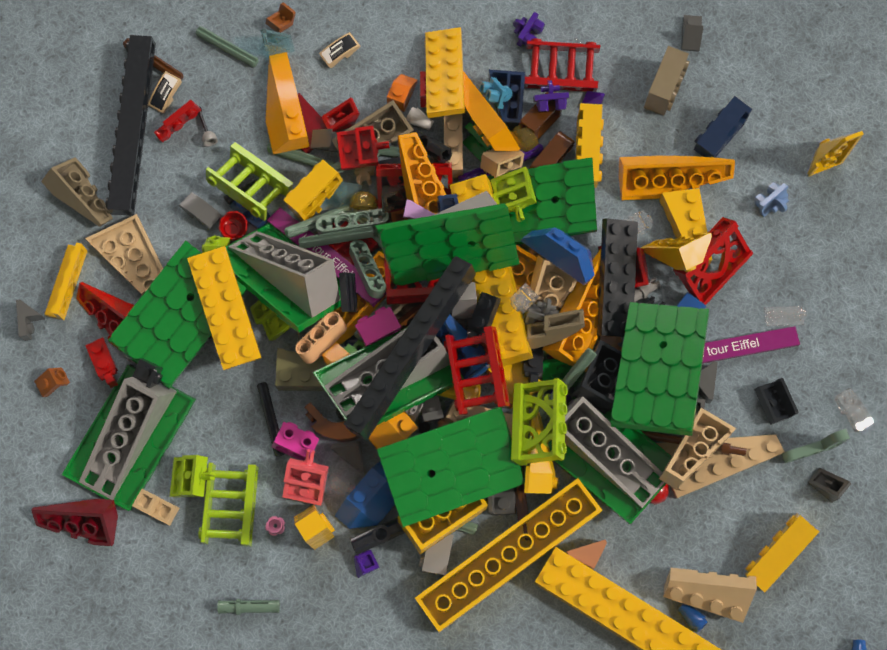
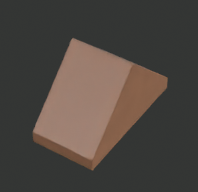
M605 539L569 550L566 553L589 568L594 569L607 542Z

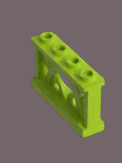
M559 378L526 384H514L511 460L520 466L527 465L528 463L564 460L567 451L565 434L567 433L565 415L567 414L566 395L568 394L566 384ZM553 389V399H549L551 394L548 393L544 397L543 401L542 397L547 390ZM539 391L537 397L530 395V392ZM529 407H531L532 409H534L530 414H529ZM541 407L549 415L550 421L538 435V432L529 426V421L538 414ZM529 432L533 433L534 439L532 436L528 439ZM552 440V450L544 452L541 444L543 443L546 447L550 448L548 443ZM535 448L538 451L536 454H528L529 451Z

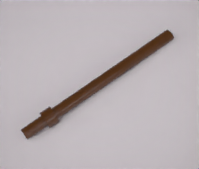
M640 430L651 440L679 444L683 438ZM723 443L716 451L724 455L746 456L747 448Z

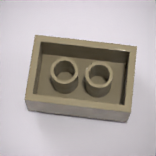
M670 46L667 47L644 106L645 109L663 116L666 110H671L690 61H687L689 53Z

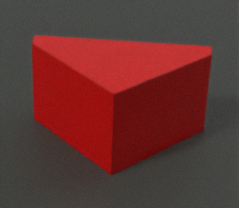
M350 97L324 114L322 119L326 128L333 129L332 132L355 125L360 113L353 98Z

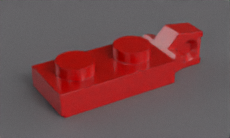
M189 100L163 121L164 125L154 132L161 142L168 140L173 132L180 130L186 122L194 119L201 111V108L194 101Z
M102 337L85 345L100 380H106L110 388L117 386L114 375L118 373V369L105 339Z

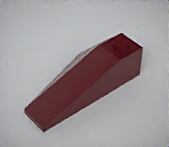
M90 499L33 507L31 509L35 524L38 527L56 533L63 530L70 533L71 538L77 539L80 536L88 539V543L92 545L113 546L118 520L114 500Z

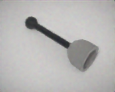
M201 108L198 115L205 131L202 135V142L204 146L209 147L215 145L218 140L215 133L208 131Z

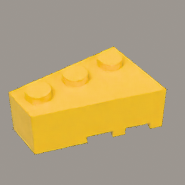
M322 160L313 167L306 177L300 180L293 190L287 193L284 202L298 219L305 221L312 218L316 212L320 213L322 211L320 206L326 198L330 199L343 179L333 167Z

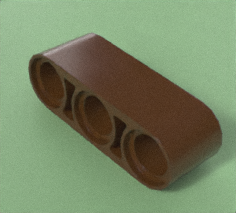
M559 131L533 161L529 169L560 163L572 149L575 141Z

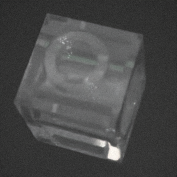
M644 210L624 219L638 222L637 238L650 232L653 226L651 216L646 214Z

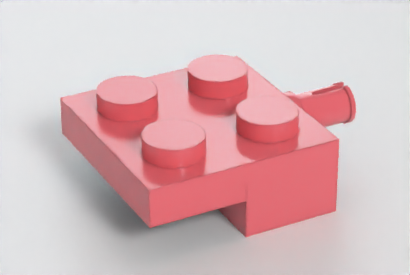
M307 450L305 460L290 458L287 462L283 498L321 506L329 466L313 462L314 450Z

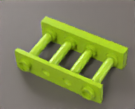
M236 142L230 146V159L216 172L209 167L206 169V180L211 186L217 187L249 210L253 216L259 217L263 221L267 217L266 207L279 194L286 196L289 191L293 190L292 181ZM236 163L245 167L231 182L222 177ZM250 173L255 174L259 179L245 193L237 188ZM264 184H269L274 189L260 203L252 198Z
M209 462L206 472H214L216 476L212 477L243 479L246 482V489H243V491L214 490V480H207L203 523L198 531V538L201 539V543L208 544L209 538L238 539V541H241L242 546L252 547L259 471L257 465L248 464V470L244 472L216 470V465ZM213 498L242 499L245 503L244 509H241V511L212 510ZM211 518L240 519V521H243V525L239 531L210 530Z

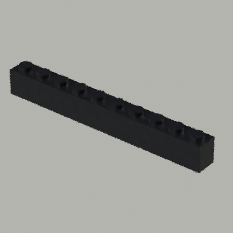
M130 35L129 42L127 41L125 75L122 76L123 92L119 96L121 107L117 112L119 122L118 127L115 128L116 145H113L112 149L114 160L110 164L112 175L111 180L108 181L109 197L106 198L105 202L107 210L112 215L133 216L135 213L156 43L152 36Z
M454 256L344 422V425L350 432L365 441L368 440L475 277L476 273L472 264Z

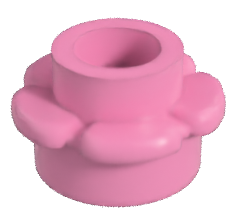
M272 516L266 522L265 527L270 535L277 536V534L284 532L285 522L281 517Z

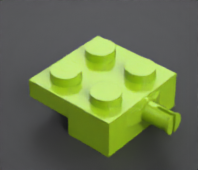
M526 166L491 179L494 201L497 204L505 203L509 213L515 212L518 222L521 219L525 220L522 209L537 203Z
M259 300L250 307L256 325H263L269 341L276 340L291 328L278 318L275 312Z
M200 455L174 457L169 497H204L205 481L214 480L215 477L212 476H216L214 472H206L208 457Z

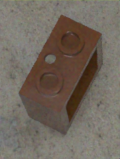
M548 101L549 111L538 112L535 104L520 120L519 136L531 146L561 116L562 110H555V101Z

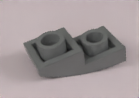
M192 192L179 205L190 217H195L208 230L222 216L210 204Z

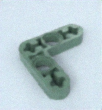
M843 429L828 435L821 441L786 451L781 455L784 463H789L836 448L849 440L850 437L847 429Z

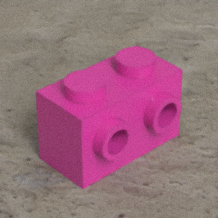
M382 307L374 312L375 315L369 318L365 316L357 321L358 324L355 325L356 330L366 347L401 330V326L391 307L387 309Z
M283 422L271 447L297 460H305L307 450H314L319 438L311 431L299 429L292 422Z

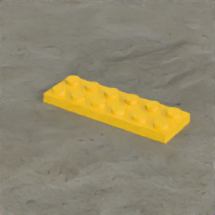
M461 27L425 32L428 118L465 113Z
M223 246L187 258L223 370L261 359L262 357L226 247Z

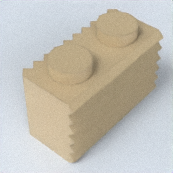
M491 149V151L483 152L480 168L496 178L522 167L524 152L520 150L495 151Z

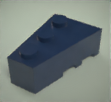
M489 69V81L491 77L496 78L502 86H508L512 90V97L508 101L503 102V109L496 107L498 116L506 124L509 131L519 132L520 120L522 119L525 72Z
M734 96L727 106L718 113L715 121L712 120L708 124L706 132L704 134L701 133L696 138L694 150L703 157L716 158L745 125L752 108Z

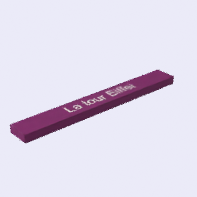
M279 208L267 220L268 223L272 224L284 235L286 227L299 223L282 208ZM308 231L289 239L299 246V238L313 236L314 234ZM322 245L304 248L333 259L338 279L339 273H355L357 295L373 308L382 299L369 296L356 267L330 246Z
M796 326L705 343L702 364L799 346L800 341Z

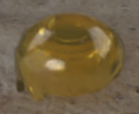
M520 124L511 131V134L520 147V151L529 152L539 142L528 127L520 129L522 126Z
M366 191L354 193L349 202V210L353 208L357 211L360 209L367 211L369 209H377L378 207L377 198L372 193Z

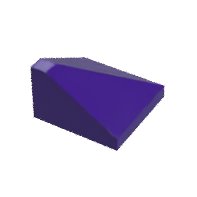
M587 91L582 103L602 104L605 94Z
M372 550L354 556L358 578L380 568Z

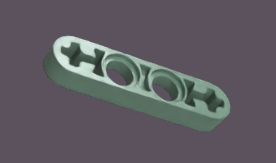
M374 209L321 217L316 221V231L318 234H325L372 226L373 229H376L375 225L389 223V213L385 209ZM379 216H382V221H379ZM365 218L367 222L365 224H358L357 220ZM340 221H347L349 223L346 227L338 225ZM326 224L327 228L323 229L322 225Z
M361 240L352 241L349 254L367 293L372 298H382L385 295L386 284L367 244ZM360 261H367L368 264L360 263ZM366 274H373L375 277H368Z

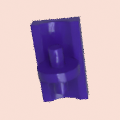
M534 12L527 24V18L525 17L521 20L515 19L513 22L515 27L514 33L519 34L516 45L521 47L524 44L527 46V40L531 41V39L537 38L530 34L532 30L541 34L545 23L538 19V13Z
M552 80L547 81V86L541 87V92H548V94L534 95L533 102H536L538 112L549 111L548 101H555V110H565L569 92L553 93V91H560V85L553 86Z

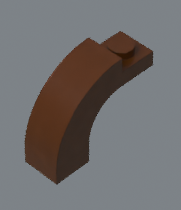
M311 402L304 407L307 411L306 417L312 423L316 421L311 426L312 429L322 438L339 443L351 442L360 438L347 429L344 425L345 421L331 422L324 418Z

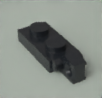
M481 292L468 327L467 338L480 336L484 333V327L492 326L501 298ZM479 344L471 345V347L478 348Z
M543 347L531 349L533 358L522 361V374H524V377H528V383L538 382V378H542Z

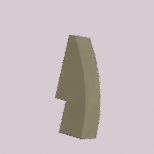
M579 309L546 315L543 322L527 324V340L531 349L561 341L585 327L584 310Z

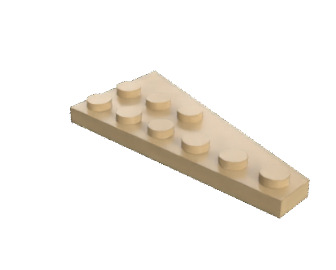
M137 214L85 238L141 295L146 292L151 283L164 269Z
M777 435L728 438L724 443L747 448L746 456L724 455L721 452L715 451L678 489L671 486L676 499L784 453V450ZM667 442L656 443L671 456L679 445Z

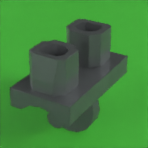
M545 298L543 302L537 301L536 304L526 301L524 305L525 324L535 323L537 319L543 322L544 316L557 314L559 311L556 310V306L551 305L552 301L550 298Z

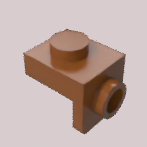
M283 2L280 4L278 12L266 18L265 24L279 34L293 25L296 12Z
M61 367L48 368L34 381L42 397H48L58 387L67 386L70 383L65 371Z

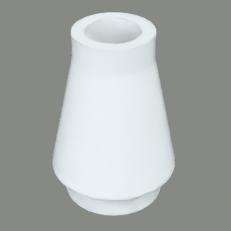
M412 107L406 117L409 124L427 129L428 131L434 123L419 108Z

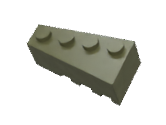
M277 348L275 386L278 391H325L313 372L327 365L323 359L319 358L314 363L306 364L298 353Z

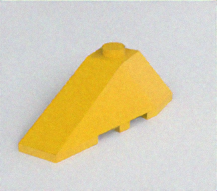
M697 233L693 235L694 238H687V235L675 239H660L640 248L644 249V253L676 270L690 272L696 269V265L703 263L712 235L711 233Z
M540 412L531 420V427L538 432V435L544 430ZM542 443V450L544 452H550L549 448ZM536 448L528 452V454L538 453ZM552 461L531 463L526 466L524 493L552 494L554 489H558V477H555Z

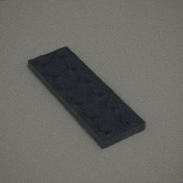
M602 219L598 336H625L629 305L635 299L638 222Z

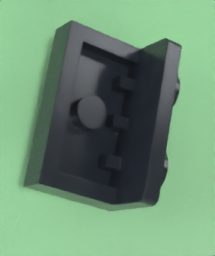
M783 378L754 389L770 425L787 420L799 413Z

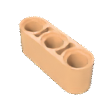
M337 312L328 313L296 344L295 351L306 364L314 363L346 332L347 326Z

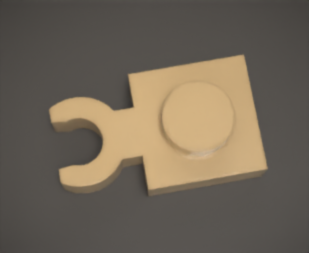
M375 166L355 169L354 173L358 186H361V183L367 180L368 185H371L372 180L370 176L374 175Z

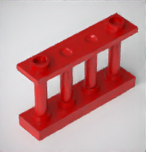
M533 38L531 41L527 40L526 49H532L531 73L528 77H525L524 88L541 89V87L547 86V81L552 80L553 86L560 85V90L597 92L598 81H594L592 78L594 53H599L601 45H596L595 42H586L585 44L545 42L538 38ZM539 50H550L549 76L547 78H542L538 75ZM557 51H568L567 77L565 79H558L556 76ZM576 52L587 53L585 78L583 80H576L574 77Z
M484 327L482 335L455 340L453 335H445L444 348L449 354L456 394L454 405L456 411H459V415L468 414L467 407L493 402L502 408L510 406L496 327ZM481 343L487 344L488 352H486V355L458 360L456 348ZM483 363L490 364L492 372L489 375L462 380L460 368ZM490 382L494 384L495 392L492 395L465 400V387Z

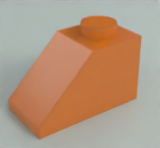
M400 74L393 81L388 92L387 104L394 100L400 111L405 112L418 80Z

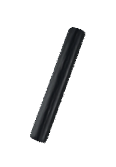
M261 382L257 384V389L271 444H273L279 427L268 384ZM273 448L276 457L285 454Z

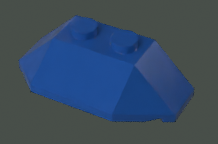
M558 228L531 231L521 240V242L583 285L587 284L595 275L591 250Z
M381 461L370 469L346 497L335 514V517L349 529L377 526L395 505Z

